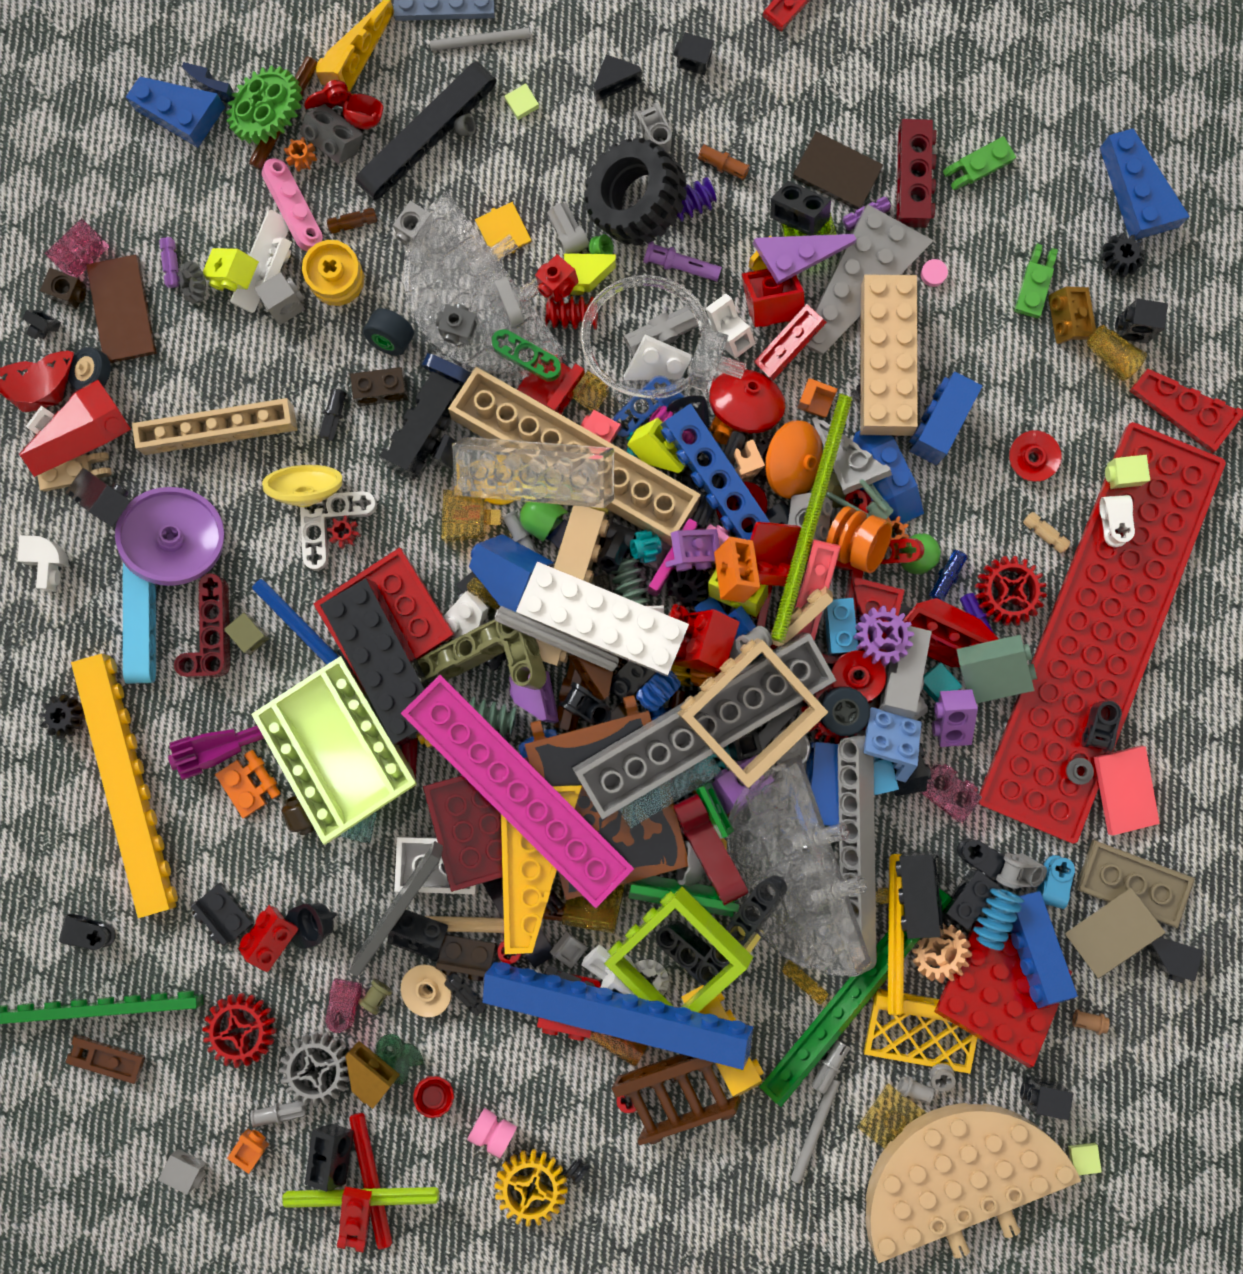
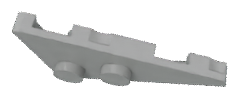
M814 417L812 418L814 427L820 435L823 447H825V441L831 425L824 420ZM842 434L833 470L844 495L862 488L859 482L861 479H864L870 485L892 475L889 466L879 463L873 458L872 454L860 449L858 444Z

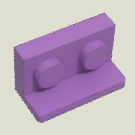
M717 529L678 530L670 533L674 560L665 562L666 568L676 567V571L690 570L692 566H696V570L712 568L711 563H715L714 552L720 547Z

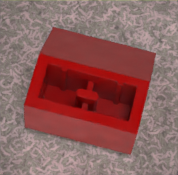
M715 609L688 613L683 622L689 624L673 665L706 673L721 672L720 667L729 659L740 622Z

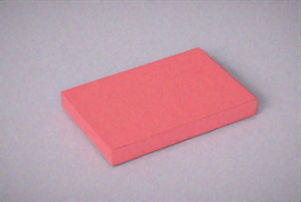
M1137 746L1094 757L1108 835L1114 836L1160 824L1146 746Z

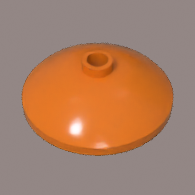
M800 420L790 421L775 433L770 442L766 455V475L770 487L780 497L791 499L793 495L806 494L814 485L820 465L819 462L822 458L823 444L819 433L810 423Z

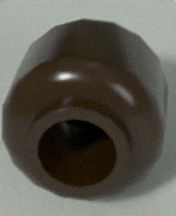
M294 795L285 800V805L282 807L281 812L288 830L299 832L300 835L314 831L315 829L297 796Z

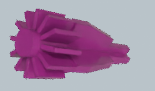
M258 726L237 733L234 729L205 733L192 738L187 736L169 743L172 755L168 756V760L172 770H178L181 780L203 773L202 769L205 770L216 766L242 751V746L265 738Z

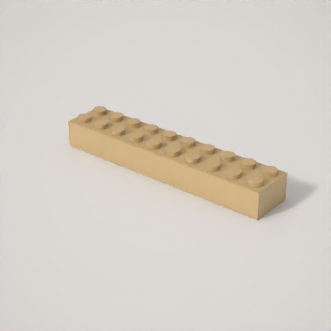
M475 367L448 408L453 421L637 527L652 531V535L657 534L660 540L672 546L670 533L682 530L700 503L701 494L478 367Z

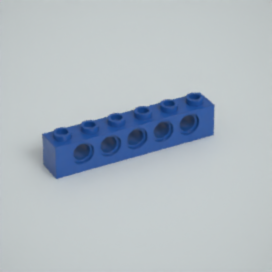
M691 403L660 424L663 428L661 430L663 437L668 443L673 442L678 450L676 452L678 459L684 466L686 464L693 472L691 474L692 480L699 488L703 487L707 493L705 498L712 509H718L722 515L720 521L727 531L732 530L736 538L750 540L756 522L770 523ZM683 431H689L693 434V444H686L683 441ZM699 453H704L708 456L709 463L706 467L699 465L697 462V455ZM714 475L722 477L723 486L721 489L713 486L712 477ZM729 497H734L738 502V507L735 511L727 507V499ZM745 518L749 519L753 525L749 533L745 532L741 526Z

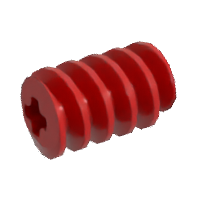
M573 296L569 297L567 303L564 302L563 298L558 303H555L549 297L546 303V327L549 321H551L553 328H557L561 321L564 329H567L569 322L572 323L574 329H577L579 323L582 322L584 330H587L590 322H592L594 330H597L598 304L595 303L594 297H590L588 304H585L583 296H580L577 304H575Z

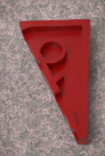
M857 577L853 579L852 583L860 617L864 614L869 615L868 611L872 608H875L878 612L881 606H885L887 612L893 607L896 608L895 615L899 616L904 589ZM884 632L881 635L883 639L887 636ZM878 649L879 651L887 652L885 649Z

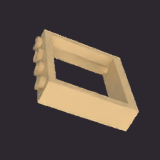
M758 638L755 640L751 639L747 644H744L740 648L742 653L735 659H728L720 667L721 672L715 678L709 677L700 686L701 691L695 697L689 696L685 699V702L680 706L681 710L677 713L747 788L755 783L828 713L762 639ZM762 653L805 700L809 707L742 770L693 716L751 661Z

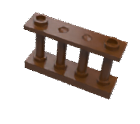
M678 1054L619 1075L611 1088L616 1098L623 1095L630 1097L644 1125L637 1140L639 1146L646 1143L656 1144L664 1137L718 1119L728 1120L737 1113L741 1099L739 1095L729 1099L726 1098L711 1067L713 1062L683 1054ZM695 1070L702 1072L716 1101L715 1104L702 1107L687 1076L689 1072ZM672 1078L678 1081L691 1107V1112L678 1115L665 1089L664 1081ZM646 1087L654 1089L668 1120L654 1123L639 1092L641 1089Z

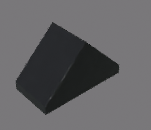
M606 54L593 86L595 101L598 102L641 83L642 70L640 66Z

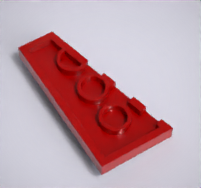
M1146 369L1129 390L1211 453L1219 448L1243 416V409H1235L1226 405V402L1207 397L1201 394L1199 390L1184 387L1178 381L1150 369Z

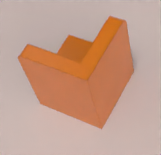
M809 378L797 408L826 418L838 389Z

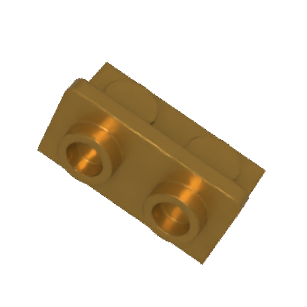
M1066 286L1048 296L1057 344H1062L1069 340H1091L1097 337L1089 287Z

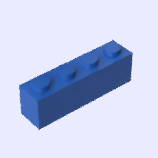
M1038 891L1019 896L1025 902L1019 903L1021 911L1015 913L1017 920L1011 922L1013 925L1011 941L1014 948L1018 951L1021 960L1020 967L1023 974L1027 977L1030 986L1029 993L1032 1000L1036 1003L1037 1009L1078 997L1041 892Z

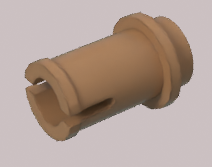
M1075 1010L1072 1026L1096 1031L1097 1035L1106 1034L1109 1029V1018L1105 1017L1102 1013L1094 1015Z

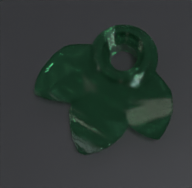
M395 1034L384 1035L377 1042V1052L375 1054L400 1074L394 1082L396 1084L402 1085L406 1082L409 1067L422 1065L424 1062L416 1046L410 1043H402L401 1039ZM390 1046L394 1051H389L385 1047Z

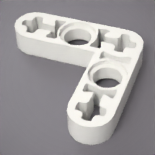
M364 491L335 493L325 499L327 500L326 508L328 511L326 514L323 508L315 509V513L312 514L307 507H300L303 562L308 568L319 571L328 564L326 519L343 518L344 515L348 518L372 515L377 509V502L372 494ZM353 498L352 501L354 503H361L363 498H366L368 502H371V505H367L366 510H363L361 506H353L354 511L350 512L351 502L349 499ZM337 499H343L346 503L345 509L339 513L332 510L333 502ZM324 500L322 502L317 503L316 505L324 506ZM313 526H318L321 529V535L316 540L309 539L307 535L309 528ZM308 544H322V547L316 546L317 554L322 556V560H318L317 565L309 560L310 557L314 556V548H308Z

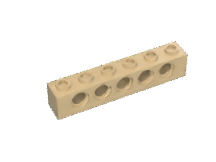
M288 398L136 422L132 423L135 449L144 455L297 431L294 405Z

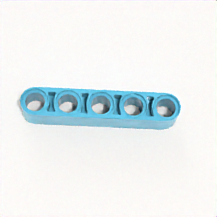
M123 563V678L126 684L154 683L156 679V584L139 578Z

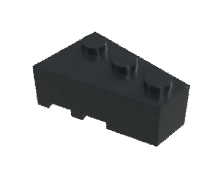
M84 467L65 492L74 501L80 502L79 505L111 527L114 526L131 501L127 496L129 492L116 482L109 485Z
M939 850L906 852L899 856L900 861H896L897 877L902 878V888H899L900 905L904 904L905 915L901 916L902 930L907 932L908 939L941 937L944 934L942 900L940 899L938 884L941 881L940 874H937L936 858H939Z

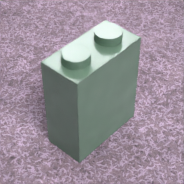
M1021 634L957 649L966 690L972 689L976 704L1034 691L1032 680L1037 679L1034 664L1028 665L1027 660H1032L1029 644L1023 645Z

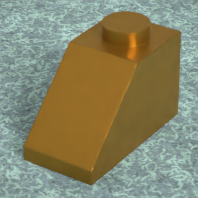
M358 1041L345 1056L351 1090L361 1102L373 1109L400 1074L363 1043Z

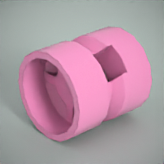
M484 1108L467 1140L476 1146L486 1144L487 1152L500 1159L517 1126L505 1119L497 1122L495 1113Z

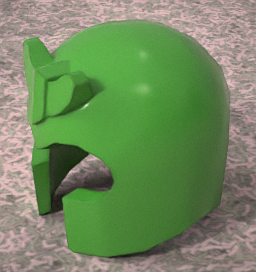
M537 489L536 496L530 498L523 505L520 511V522L527 532L543 542L547 535L563 521L560 516L568 515L569 512L551 497L544 495L541 490Z

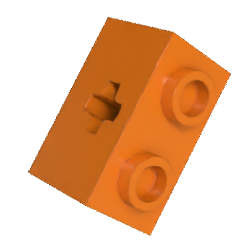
M729 537L714 552L720 599L744 603L760 589L754 543L752 540Z

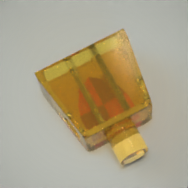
M443 489L441 539L444 543L486 537V525H501V510L487 509L485 497Z

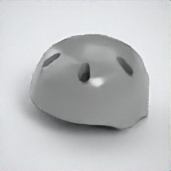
M684 841L688 866L676 870V879L680 885L691 886L702 879L705 871L690 843Z

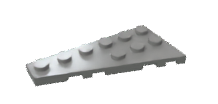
M867 204L852 232L857 240L855 244L844 249L816 306L815 312L827 323L805 347L820 355L824 354L861 316V284L864 275H901L934 240Z

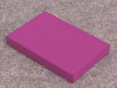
M689 518L682 530H696L697 522ZM673 546L648 587V593L654 597L658 596L669 578V574L674 569V567L666 568L665 562L674 560Z

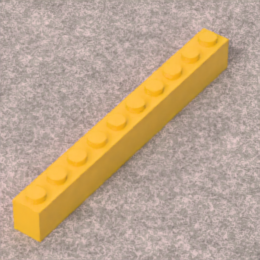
M102 653L71 662L137 917L142 918L176 908L178 896L175 887L171 886L169 880L171 869L169 863L166 860L164 861L162 853L164 842L162 837L157 834L155 827L157 825V816L155 811L150 808L148 799L151 798L148 785L144 784L143 781L144 767L142 761L137 759L135 751L137 740L134 734L130 732L128 725L131 722L128 710L123 706L122 698H124V691L121 684L117 683L115 675L118 671L116 662L110 655Z

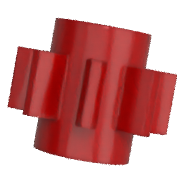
M345 515L343 521H337L333 518L335 524L332 528H327V531L333 534L329 541L332 544L339 541L341 549H344L345 544H350L354 547L355 543L353 541L355 537H361V534L354 530L358 523L354 521L349 524V518ZM346 528L349 533L344 534L343 537L339 535V531H344Z

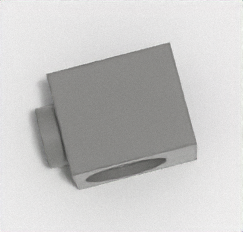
M410 200L393 224L397 234L396 238L405 245L412 244L417 248L434 225V221L429 212ZM410 223L418 224L413 230L406 229Z
M177 1149L170 1155L158 1181L187 1195L194 1188L198 1189L206 1176L203 1170L207 1163Z

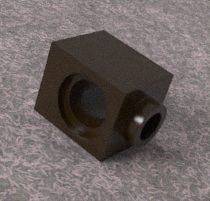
M49 268L40 292L53 301L78 309L79 304L86 297L87 286L76 277ZM70 285L69 290L62 294L63 288Z

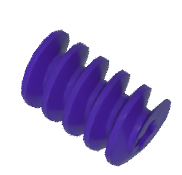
M708 177L703 178L702 184L699 181L693 182V189L688 184L686 187H683L687 191L686 200H682L684 207L681 214H677V217L683 222L684 213L686 212L690 218H693V209H696L701 215L703 214V205L709 211L712 210V202L715 201L717 203V199Z

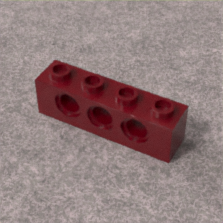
M902 119L898 128L896 220L908 227L926 228L929 221L934 219L935 203H931V196L935 193L936 179L932 178V170L936 166V154H932V145L936 143L937 131L933 129V120ZM918 146L923 152H916L912 147ZM911 171H919L922 176L916 177ZM911 195H918L922 201H914Z

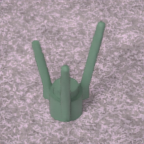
M861 479L859 481L873 499L866 507L869 511L866 513L867 518L874 515L886 520L894 510L883 499L873 483L868 485L864 479ZM831 492L826 493L827 497L844 507L850 506L857 511L861 510Z

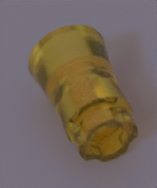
M1104 325L1099 326L1086 342L1092 349V352L1115 373L1120 381H1125L1134 375L1147 357L1146 352L1135 347Z

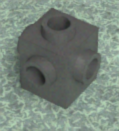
M446 304L444 311H440L437 316L436 326L444 341L455 345L460 342L471 346L479 321L477 314L470 312L466 306Z

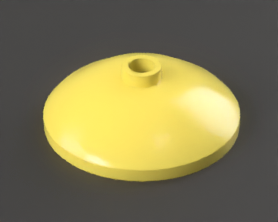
M298 465L270 473L263 479L262 486L263 491L276 501L293 506L309 507L334 495L342 486L343 481L341 473L336 469L321 465Z

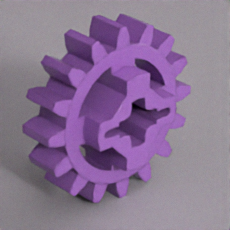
M881 606L878 612L875 608H872L868 611L869 615H862L860 618L862 622L855 625V629L860 632L854 635V639L861 642L856 648L857 650L864 648L865 653L863 657L872 656L873 664L877 663L879 659H881L883 666H886L890 660L895 664L900 660V657L904 658L908 654L906 649H910L913 646V643L908 639L914 636V632L907 630L912 624L911 622L904 623L902 621L905 617L904 613L899 616L895 615L896 608L894 607L889 612L886 611L885 606ZM883 632L887 635L885 639L881 637ZM878 649H885L887 652H882Z

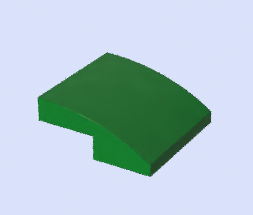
M706 782L696 787L695 791L704 804L710 822L719 838L727 837L734 829L711 782Z

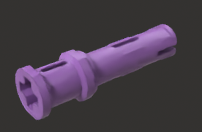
M654 241L648 244L643 261L646 264L651 262L661 265L665 270L674 268L715 282L718 281L722 268L721 266L676 253L673 247L668 249L655 245Z

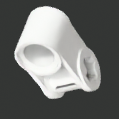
M1131 496L1101 497L1099 507L1105 542L1111 547H1121L1131 540L1135 534ZM1115 530H1118V533H1123V537L1120 534H1116Z

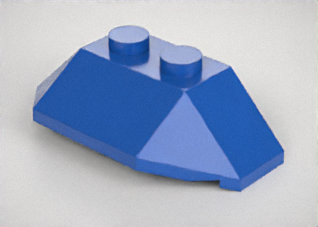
M860 431L856 432L853 442L858 444L860 449L872 454L873 458L879 463L890 467L891 476L873 483L883 499L894 510L889 516L890 520L894 521L900 516L899 522L904 524L923 515L924 511L918 485L895 439L891 435H860Z

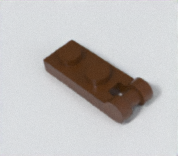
M73 1036L71 1042L73 1048L71 1053H68L65 1061L67 1064L132 1084L138 1082L145 1055L91 1040L86 1036ZM84 1049L89 1050L87 1058L82 1056Z

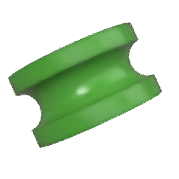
M606 234L591 238L589 242L590 253L613 254L614 247L611 238Z

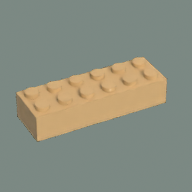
M864 275L861 284L860 435L913 436L918 427L917 275Z
M574 503L554 569L592 584L595 574L591 571L593 562L597 563L598 556L602 550L599 545L601 537H606L610 527L605 512ZM536 639L542 661L560 667L562 662L567 663V656L570 653Z

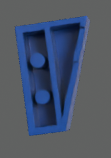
M139 76L126 96L135 111L199 148L225 109L217 93Z

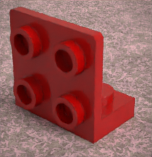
M540 356L537 363L545 368V373L549 371L554 372V363L551 362L549 365H545L541 362L540 358L542 356ZM560 362L561 374L556 380L545 381L528 372L517 390L553 411L562 414L585 382L584 368L576 363L571 369Z
M767 522L755 523L750 540L754 543L760 585L786 586L787 577H789L788 574L791 571L790 565L795 553L796 544L798 543L797 541L799 540L798 537H800L799 534L802 531L800 526Z

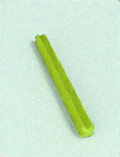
M437 1187L362 1189L372 1191L371 1206L436 1204L440 1197ZM344 1189L327 1192L322 1190L287 1191L282 1196L283 1206L285 1208L341 1206Z

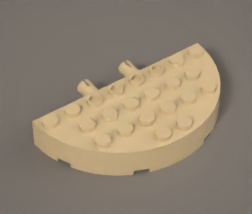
M959 1103L944 1106L923 1114L907 1124L903 1131L887 1144L879 1156L872 1171L866 1193L865 1222L870 1246L879 1264L946 1236L953 1257L962 1258L959 1246L964 1256L970 1253V1249L961 1230L997 1216L1003 1236L1005 1238L1013 1237L1011 1231L1016 1236L1021 1231L1016 1223L1012 1209L1079 1183L1081 1179L1072 1162L1059 1145L1036 1124L1020 1114L990 1104Z

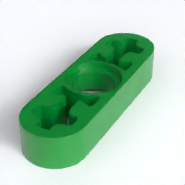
M506 329L498 330L492 336L494 351L500 356L545 381H554L560 376V361L554 355ZM507 337L509 344L515 347L514 355H511L513 353L512 348L507 345L500 348L498 340H504ZM524 349H530L534 352V357L529 362H524L519 358L520 352ZM540 355L542 356L540 358L541 362L545 365H549L551 362L554 363V372L549 371L545 373V368L537 363Z

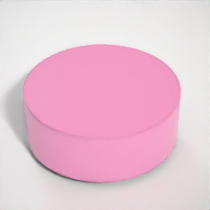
M937 259L927 261L921 270L922 281L930 287L941 285L948 274L947 266Z

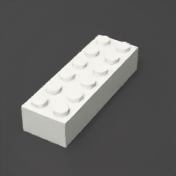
M540 562L536 563L516 610L517 613L667 677L689 626L685 622Z

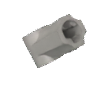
M559 203L553 206L547 212V215L558 235L557 239L563 253L577 254L589 248L588 238L583 228L578 226L567 203Z

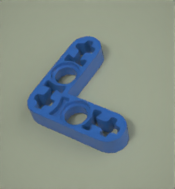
M655 376L613 417L612 420L617 423L619 418L625 420L629 416L626 410L630 409L633 416L638 418L635 421L632 417L628 421L629 428L627 430L621 428L617 435L622 437L630 435L659 406L668 407L674 400L685 397L684 394L665 376ZM656 382L658 384L666 383V392L664 394L658 392L654 396V399L657 400L655 404L648 395L644 394L648 390L651 395L656 389L654 385ZM644 399L649 403V409L645 413H638L634 409V404L637 400Z

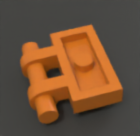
M254 750L244 755L249 762L246 767L242 765L240 760H236L215 774L242 818L250 816L267 804L262 796L264 793L268 792L272 799L281 795L276 786L278 784L274 777H270L264 768V761L261 757H257ZM254 772L262 783L258 787H256L249 776Z

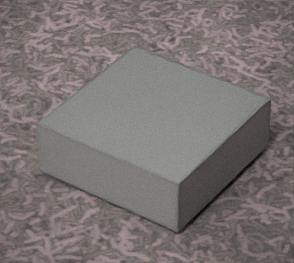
M566 931L550 953L569 968H572L588 947Z

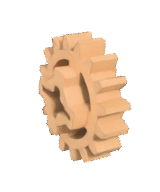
M944 923V934L941 937L923 938L917 942L919 947L912 950V953L917 956L913 960V963L919 967L917 970L923 976L926 975L930 981L936 978L940 983L944 982L945 977L950 981H954L953 974L955 973L962 976L963 972L960 968L962 966L969 967L965 958L972 956V953L967 949L971 944L965 939L966 936L953 925L947 927ZM930 965L933 967L940 966V968H932Z

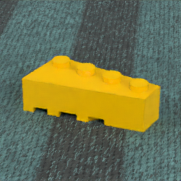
M704 985L681 996L684 1004ZM722 992L698 1012L701 1014H713L718 1018L729 1021L736 1020L730 1009L725 1011L721 1001L725 1000ZM749 1057L743 1070L715 1063L733 1097L740 1096L763 1083L760 1076L764 1072L757 1059L752 1061Z

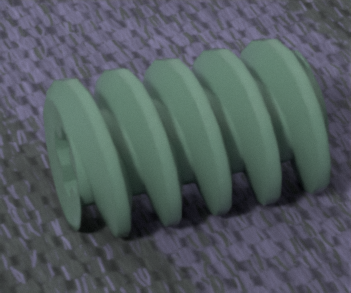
M634 558L623 559L618 571L611 572V574L617 575L612 579V583L620 585L614 589V593L641 605L648 603L650 598H642L641 596L648 589L639 587V584L646 580L645 578L637 577V574L642 572L643 568L634 566L640 560Z
M472 697L469 704L496 731L499 729L500 735L503 738L508 732H510L511 737L515 725L517 707H513L510 713H508L506 704H503L501 709L497 710L496 702L493 701L491 706L487 708L485 699L482 700L480 705H476V697Z

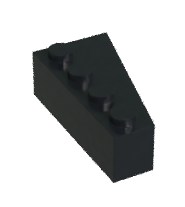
M433 371L431 372L415 398L417 406L408 409L404 415V427L402 430L394 431L390 438L392 441L390 449H383L379 455L388 468L415 481L417 475L421 476L427 466L426 458L429 453L433 454L439 443L437 439L441 431H446L451 422L448 408L461 390L460 385Z

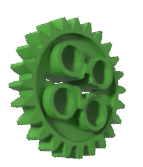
M270 66L268 72L262 67L260 74L253 71L251 79L245 77V84L237 85L239 92L232 93L235 99L228 102V105L231 107V109L226 111V114L229 116L227 122L231 125L229 128L242 141L245 140L248 144L253 141L258 145L261 139L264 143H267L269 136L275 140L277 132L280 131L284 134V126H292L290 119L298 117L294 111L302 107L298 103V101L303 99V96L300 94L302 88L298 85L299 81L287 69L283 70L281 66L277 69Z

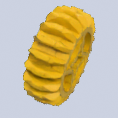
M532 1149L531 1157H527L526 1151L522 1150L520 1153L521 1160L515 1154L511 1155L512 1164L506 1161L503 1163L502 1167L505 1171H498L497 1177L501 1181L495 1182L494 1185L495 1189L501 1190L496 1193L495 1199L504 1200L499 1205L500 1210L509 1208L506 1214L507 1219L515 1214L517 1215L515 1223L520 1224L521 1219L524 1218L526 1219L527 1227L531 1225L532 1219H535L538 1226L541 1225L542 1216L548 1222L551 1221V1212L554 1214L560 1212L557 1204H565L566 1199L562 1195L567 1194L568 1187L562 1185L567 1182V1178L564 1175L558 1176L563 1171V1167L560 1165L553 1168L556 1162L554 1157L548 1162L545 1161L546 1152H542L541 1158L536 1157V1149ZM523 1168H534L528 1176L518 1175L517 1177L514 1175ZM542 1171L549 1176L553 1184V1191L548 1190V1186L541 1182L540 1176ZM534 1177H536L535 1189H533L532 1192H530L529 1197L526 1198L528 1192L527 1187H529L530 1183L533 1182ZM509 1184L515 1186L514 1189L521 1193L522 1201L520 1204L512 1197ZM534 1200H548L539 1207L529 1208L530 1203Z

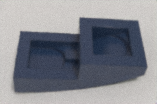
M183 62L182 68L188 78L201 90L217 93L220 99L227 103L235 99L232 96L234 91L230 84L214 80L208 68Z

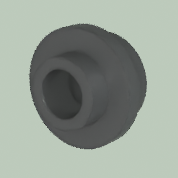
M1075 758L1066 767V775L1074 784H1086L1092 779L1094 774L1092 764L1084 758ZM1079 766H1082L1084 768L1085 772L1083 776H1079L1077 774V768Z

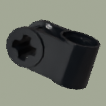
M572 682V689L565 700L559 703V706L592 725L607 722L611 717V710L605 703L575 682Z
M1099 701L1092 705L1082 736L1083 747L1092 746L1100 748L1108 754L1112 752L1116 743L1117 730L1122 715L1121 708L1117 703L1113 701ZM1104 706L1110 709V717L1107 720H1104L1101 716V710Z
M972 838L963 839L957 847L958 856L993 882L998 883L996 878L998 874H1001L1004 867V855L979 840ZM970 846L974 847L973 850L976 851L974 856L968 850Z
M66 914L58 941L70 946L98 950L102 947L110 946L116 939V932L113 926L108 923L95 921L82 915Z

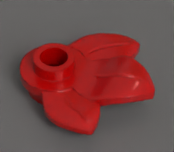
M332 80L326 84L323 90L310 95L306 99L304 107L305 109H312L326 104L331 109L337 105L343 107L345 100L348 102L352 93L348 91L345 82Z

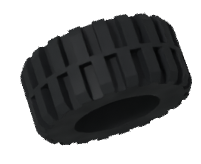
M629 138L622 140L620 145L614 144L610 146L606 154L603 152L598 157L600 160L596 165L593 164L590 172H592L591 176L587 177L585 186L588 189L584 191L587 213L591 216V220L595 225L622 244L637 246L642 245L643 241L647 244L655 241L656 236L659 235L661 237L667 233L666 229L676 223L677 220L675 218L677 214H681L683 210L682 200H686L687 193L683 188L687 184L683 170L672 156L651 140L634 138L632 141ZM649 175L648 187L643 197L634 206L622 210L623 197L628 187L636 179Z

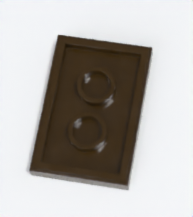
M816 131L792 178L858 210L862 208L883 168V164Z

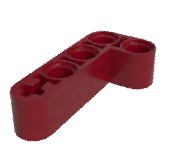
M206 574L199 581L200 652L180 654L174 661L175 671L184 677H222L230 670V636L225 631V628L230 624L229 586L226 580L215 574ZM217 583L218 587L214 588L213 591H211L210 586H214V584ZM218 606L219 615L215 619H211L209 615L210 610ZM218 632L220 640L217 644L212 645L210 637L213 633ZM219 658L221 663L219 669L212 671L210 666L212 660ZM192 659L194 668L187 673L185 663Z
M698 794L674 805L673 809L678 822L722 904L725 906L748 894V889L710 822L708 813Z

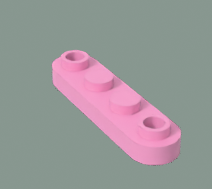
M272 158L267 160L262 169V177L295 242L302 250L308 251L316 243L322 242V232L288 166L279 159Z

